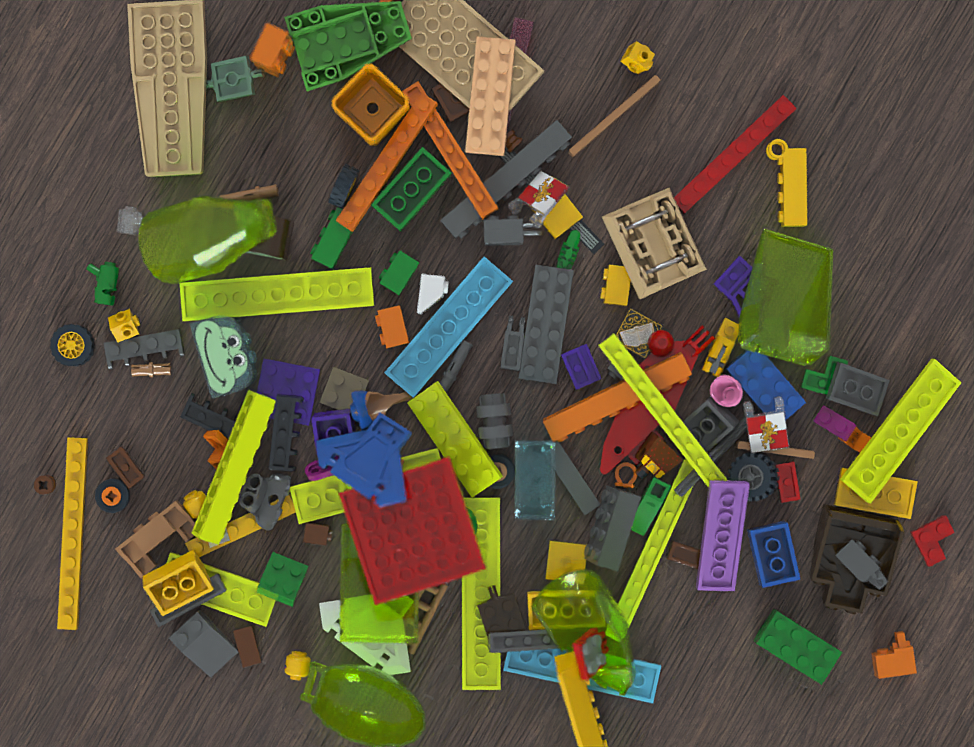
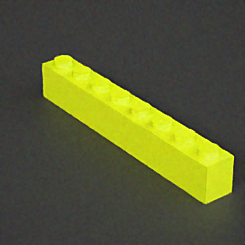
M248 390L191 534L198 539L218 545L221 539H223L226 525L232 517V510L238 502L240 490L246 482L247 472L253 464V457L260 446L263 432L267 429V422L270 414L274 411L276 400Z

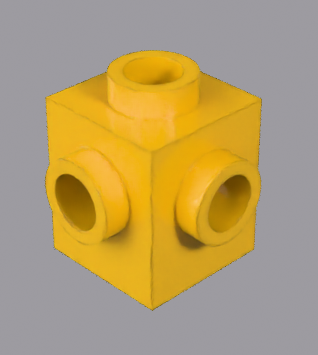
M636 41L628 46L620 62L626 65L631 72L640 74L651 68L653 65L652 59L655 54L650 51L649 47Z
M130 309L108 317L110 330L117 342L139 334V319L137 315L133 316Z

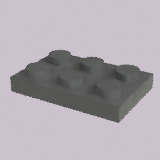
M837 362L826 399L878 417L890 380Z

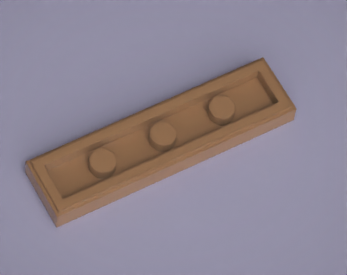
M737 440L735 448L751 450L750 442ZM790 447L759 451L814 459L815 452L811 450Z

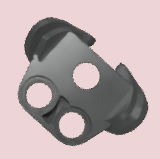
M276 473L269 478H263L258 474H251L247 478L239 502L244 509L255 516L256 522L261 528L271 530L281 516L284 499L290 492L291 476ZM277 495L279 498L278 503L270 505V498Z

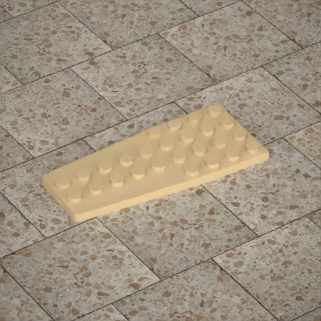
M180 0L127 4L130 63L145 175L148 177L202 174L204 171L207 80L205 1Z

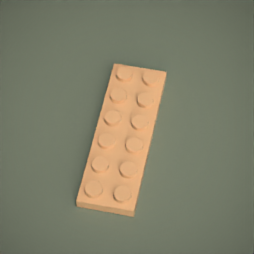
M477 37L466 153L505 155L516 40Z

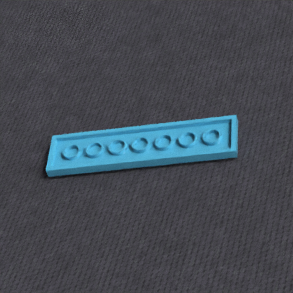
M483 257L384 373L414 398L513 281L486 257Z
M573 648L507 652L503 671L560 683L554 656L573 652L574 650ZM606 653V665L589 679L590 685L587 687L590 690L653 703L661 665Z

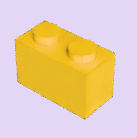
M608 265V268H604L603 280H606L605 288H601L600 299H603L604 304L627 306L630 288L628 273L624 266Z

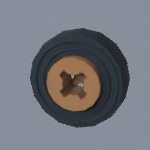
M502 454L490 456L503 475L501 479L490 485V487L498 489L508 486L515 476L513 462Z

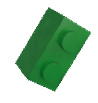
M399 251L398 254L394 252L389 260L391 263L388 270L384 268L379 276V279H381L380 284L399 296L420 264L402 251Z

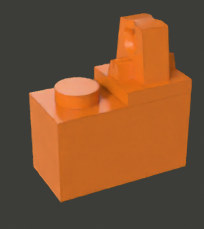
M894 632L895 643H892L889 651L888 648L877 649V652L871 653L874 675L878 679L917 673L913 646L910 645L909 640L906 641L904 632Z

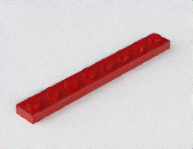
M784 95L779 98L674 197L679 209L685 214L797 108Z

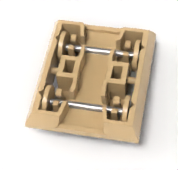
M670 188L602 216L639 300L707 270ZM667 221L672 222L673 225L668 226ZM679 242L682 243L681 250H679V247L677 245V243Z

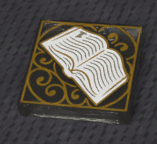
M629 307L615 335L627 350L646 359L650 352L648 348L649 336L654 331L661 330L664 325Z

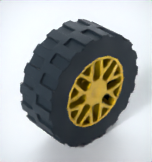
M348 164L343 166L332 189L328 203L341 209L345 206L360 170Z
M63 325V327L58 328L53 333V337L50 340L52 355L62 365H83L94 354L95 340L92 337V333L81 325Z

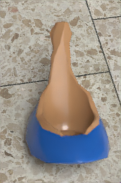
M358 390L351 393L353 403L350 405V411L354 421L360 422L361 429L366 430L379 413L385 415L392 405L403 401H410L413 397L406 391L400 394L382 395L378 392Z

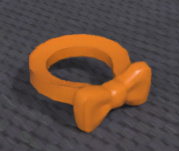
M625 462L616 467L615 478L617 482H615V486L623 488L635 487L633 483L638 475L635 473L637 469L633 464ZM624 466L630 467L634 474L628 483H622L619 477V470Z

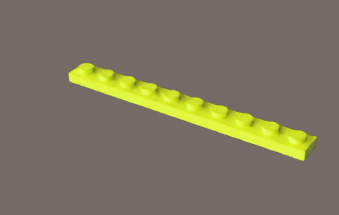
M612 334L599 344L602 351L705 484L709 487L710 480L728 481L616 335Z
M683 459L605 630L606 635L623 641L693 488L692 486L682 497L674 491L694 469L685 459Z

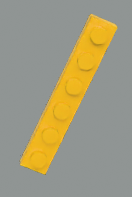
M290 494L284 499L281 508L283 512L278 521L296 513ZM278 500L270 503V505H276ZM248 513L227 523L226 529L230 541L210 548L208 541L196 537L185 544L189 552L195 550L197 555L201 557L261 529V527L257 524L255 516Z

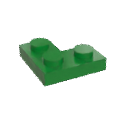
M828 356L824 374L805 369L800 388L827 395L837 362L847 365L848 361Z

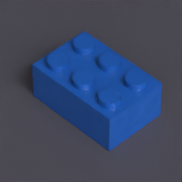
M781 521L747 529L758 582L762 588L800 580L787 522Z

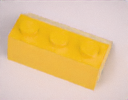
M195 550L143 576V588L162 616L214 590L204 564Z

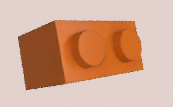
M401 306L378 310V315L375 316L377 326H381L383 334H379L381 344L386 345V348L408 344L409 339Z

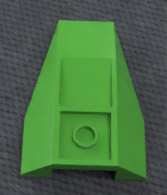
M401 1L321 5L284 17L302 69L301 74L306 91L343 81L360 71L366 64L375 62L412 39Z

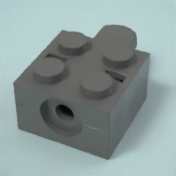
M489 216L487 220H484V246L523 245V236L542 235V231H523V229L542 228V224H523V219H519V216H507V219L499 220V216Z

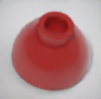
M656 330L648 338V348L656 356H666L674 348V338L666 330Z

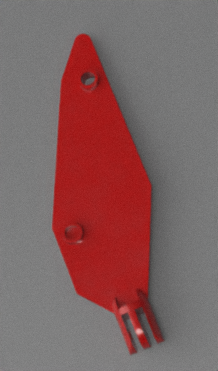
M702 325L686 341H674V348L668 355L656 356L651 353L639 366L644 370L681 352L692 372L698 355L716 338L711 336L699 348L698 345L710 335V332L707 330L695 342L692 341L705 329ZM687 381L681 384L676 382L672 384L671 389L665 392L659 391L674 411ZM641 400L637 401V405L627 409V407L620 409V413L615 416L603 444L600 466L602 474H608L660 425ZM616 447L622 448V452L620 454L615 453Z

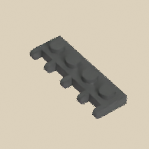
M180 329L128 338L120 342L111 341L104 343L108 369H113L112 361L124 359L125 366H130L129 358L143 356L146 363L149 362V354L162 352L163 359H168L167 351L179 349L180 356L185 355Z

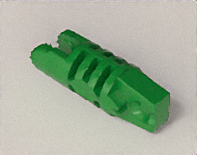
M577 229L570 231L567 241L563 242L557 259V268L571 270L580 248L578 246L579 238H581L580 232Z

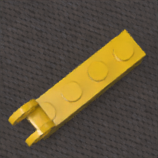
M775 139L766 147V154L771 160H777V164L780 165V173L777 175V182L781 184V192H778V203H781V211H778V222L781 223V227L807 226L806 148H788L784 140ZM777 144L782 148L781 155H775L772 152V145Z

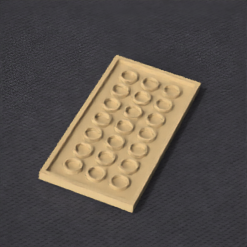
M403 0L401 4L412 39L399 46V48L470 109L477 37L508 38L464 0ZM516 45L509 111L544 73V70Z

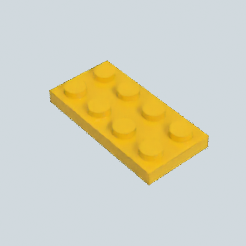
M841 467L834 505L911 519L918 481L890 477L870 504L840 480L847 471V468Z

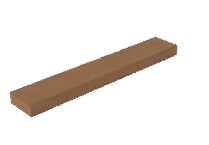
M657 75L653 76L570 148L568 151L569 155L573 158L659 84L661 81Z

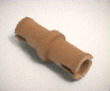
M149 362V364L131 365L132 377L149 376L151 378L154 375H171V363L153 364V362Z

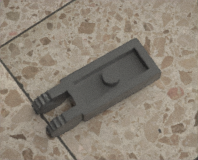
M509 316L507 330H505L500 368L519 371L525 334L523 333L525 318L521 317L519 320V332L511 331L514 319L513 316Z

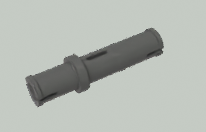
M462 340L446 372H443L444 376L440 385L446 393H448L453 382L457 380L456 376L473 347L472 344L465 340Z

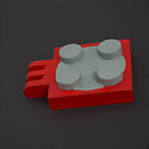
M590 628L572 644L581 680H589L606 665L605 654L609 651V647L605 646L607 639H603L606 636L605 632H598V628Z

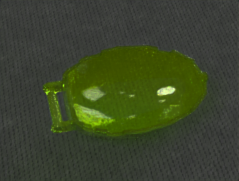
M310 662V672L300 699L312 704L310 708L313 714H316L322 720L321 723L337 732L339 736L371 747H402L415 742L426 729L425 712L421 701L401 680L376 667L358 663H342L328 667L317 662ZM317 672H321L315 696H313L311 692Z

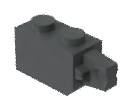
M851 540L835 556L861 582L869 581L878 589L883 588L888 581L880 571L881 568L878 566L880 562L873 554L869 557L864 552L867 548L859 540L856 543Z

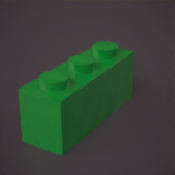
M337 207L336 211H331L328 217L330 222L327 228L323 227L319 235L321 240L319 244L313 246L310 253L313 255L311 259L333 270L352 234V231L336 221L343 210Z

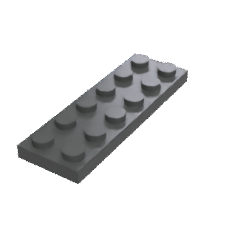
M535 264L519 379L557 383L574 270Z

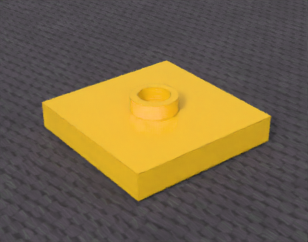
M549 541L545 579L584 583L586 566L584 550L586 544Z

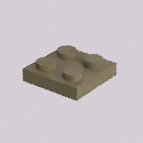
M333 367L320 403L337 410L350 409V405L353 403L351 393L358 390L366 391L369 380Z

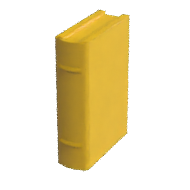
M565 193L547 215L528 205L554 239L558 238L583 218Z

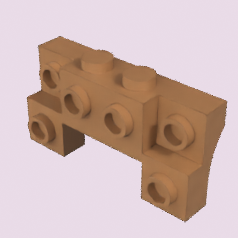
M178 500L160 514L158 512L152 514L148 518L150 522L145 526L143 524L137 526L133 530L134 534L116 548V551L140 578L157 566L148 553L175 531L180 534L185 542L194 537L191 533L196 520L190 517Z

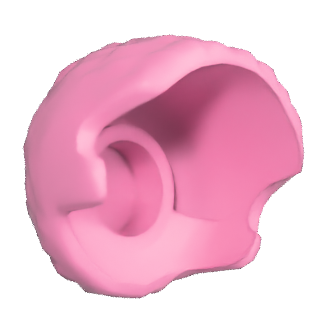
M729 375L717 377L711 384L710 395L717 404L723 407H735L742 399L743 389L736 379Z

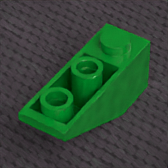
M653 476L651 477L640 499L632 524V531L642 536L645 535L671 485Z

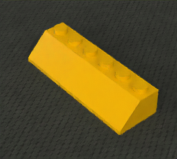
M574 651L554 656L558 679L578 747H608L607 740H603L601 736L604 735L602 723L598 724L597 719L600 718L598 709L592 705V702H595L593 691H588L587 686L590 685V681L581 680Z

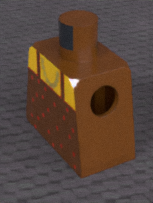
M652 432L635 456L642 463L635 473L642 480L650 472L657 478H660L678 465L682 459L657 434Z

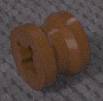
M513 129L506 134L505 145L507 151L512 153L523 142L521 137L515 135Z
M51 475L39 476L34 481L35 491L42 495L49 494L56 488V480Z

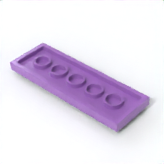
M710 480L696 582L697 590L735 591L750 485L748 481Z

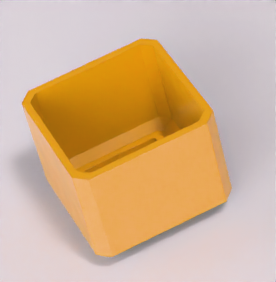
M366 64L332 99V107L335 113L370 146H377L410 110L408 97L373 64ZM372 103L378 106V111L374 114L367 111V107Z

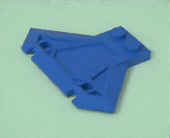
M379 413L367 430L317 440L318 463L324 469L328 465L333 467L330 471L331 474L368 499L372 495L378 497L375 503L380 507L405 502L406 494L400 450L412 434L387 416ZM336 455L340 457L337 461L334 459ZM381 485L385 487L383 490L379 489Z

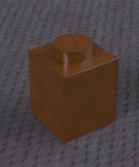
M307 522L303 542L326 546L328 541H332L333 530H330V525Z

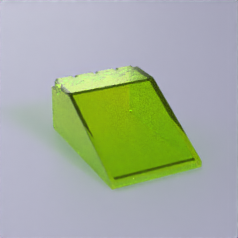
M768 229L762 231L739 317L738 342L741 343L742 349L755 352L757 349L759 354L770 357L774 355V358L788 362L792 358V363L806 366V364L812 365L829 351L833 270L832 248Z
M344 522L341 525L339 642L418 643L419 591L375 605L349 524Z

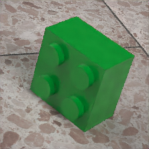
M272 552L258 584L257 593L293 607L307 574L308 566Z

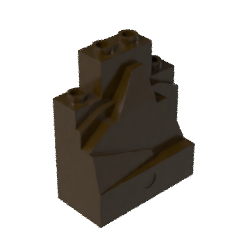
M823 504L813 545L814 554L809 575L811 581L816 584L824 585L826 583L822 600L828 609H842L850 614H856V612L863 613L868 592L876 597L888 595L905 533L898 519ZM851 540L855 543L859 540L867 548L864 552L869 557L873 554L880 562L878 566L881 568L880 571L888 583L883 588L878 589L869 581L861 582L835 555Z

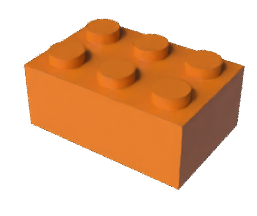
M266 23L250 59L258 69L262 68L264 72L278 78L280 74L285 72L287 57H291L294 52L293 40L288 32Z

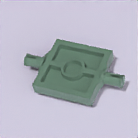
M248 56L211 63L212 77L211 80L206 81V88L213 87L217 102L255 95L254 78L264 77V70L261 68L252 71Z

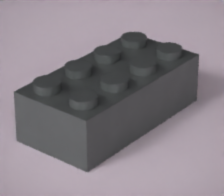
M606 486L601 495L602 502L600 508L596 511L595 525L590 530L591 538L589 544L585 547L584 559L597 566L615 571L619 570L641 499L640 496L625 490Z

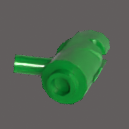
M105 262L104 265H100V269L91 263L87 266V270L96 275L97 280L94 303L114 306L116 297L111 292L117 291L120 269L116 267V263Z

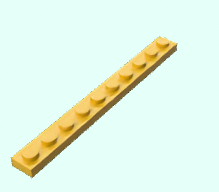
M67 438L57 629H78L88 438Z

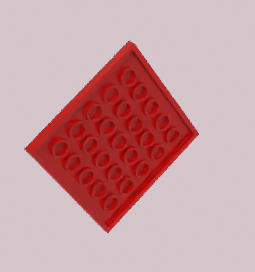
M450 456L403 472L406 494L405 502L380 507L375 503L378 498L375 495L368 499L354 488L338 493L375 605L487 569ZM382 485L379 487L380 490H383L385 488Z

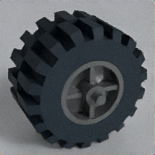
M746 453L737 457L736 461L731 463L730 466L732 468L728 470L730 477H727L728 481H748L750 485L747 500L758 501L774 493L773 490L777 488V481L780 476H777L779 470L774 466L776 463L771 461L769 456H764L762 453Z

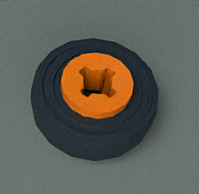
M108 479L103 481L96 489L95 500L101 510L107 513H116L127 507L130 501V491L123 481Z

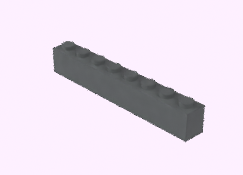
M558 120L552 123L483 183L496 205L502 199L506 201L513 195L511 191L514 188L518 187L520 189L528 182L526 178L529 175L535 176L542 170L540 166L543 163L547 162L549 164L557 157L555 153L558 150L564 151L571 145L569 141L572 139V136ZM467 197L440 221L455 239L458 237L462 239L470 232L468 230L473 224L477 226L483 220Z

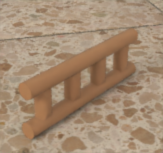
M444 583L440 584L439 588L433 586L415 592L412 598L415 602L403 617L405 629L408 624L418 629L413 639L406 636L407 645H409L408 652L410 654H415L448 587ZM425 590L435 594L430 605L420 600ZM416 607L426 611L422 622L412 618Z

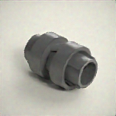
M504 393L481 395L479 397L480 406H476L477 418H484L483 424L485 426L478 427L479 439L484 440V447L486 449L509 447V436H514L513 424H505L507 423L505 415H512L511 403H506Z

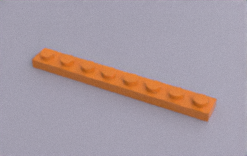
M419 81L402 91L408 97L411 107L421 93L427 96ZM435 108L424 127L483 220L499 209Z
M423 93L419 95L336 219L339 224L352 232L355 230L437 107L438 103Z

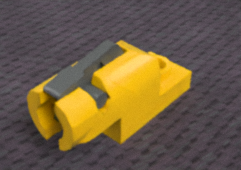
M724 318L715 336L716 339L708 351L709 354L702 367L703 371H710L713 376L720 377L735 346V341L742 328L741 325Z

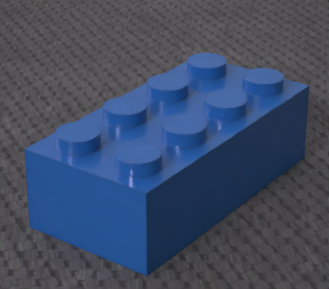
M757 344L750 346L725 367V370L741 384L743 391L764 415L783 412L786 420L806 403Z

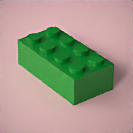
M422 147L371 206L402 232L452 174Z
M774 608L753 640L762 648L821 685L842 654L839 649Z

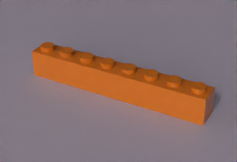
M681 352L643 370L657 390L662 392L671 389L672 384L679 382V384L686 382L690 379L689 376L692 375ZM624 379L543 418V423L552 441L562 442L568 438L569 434L573 432L578 434L584 431L585 426L591 423L593 426L603 421L602 418L608 415L613 417L619 414V410L624 407L629 409L636 406L640 398Z

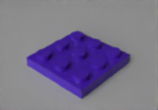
M264 358L257 393L276 400L277 394L304 397L303 402L295 403V413H301L302 418H294L293 423L310 426L321 369ZM274 408L273 413L270 414V417H269V418L274 419L275 408Z

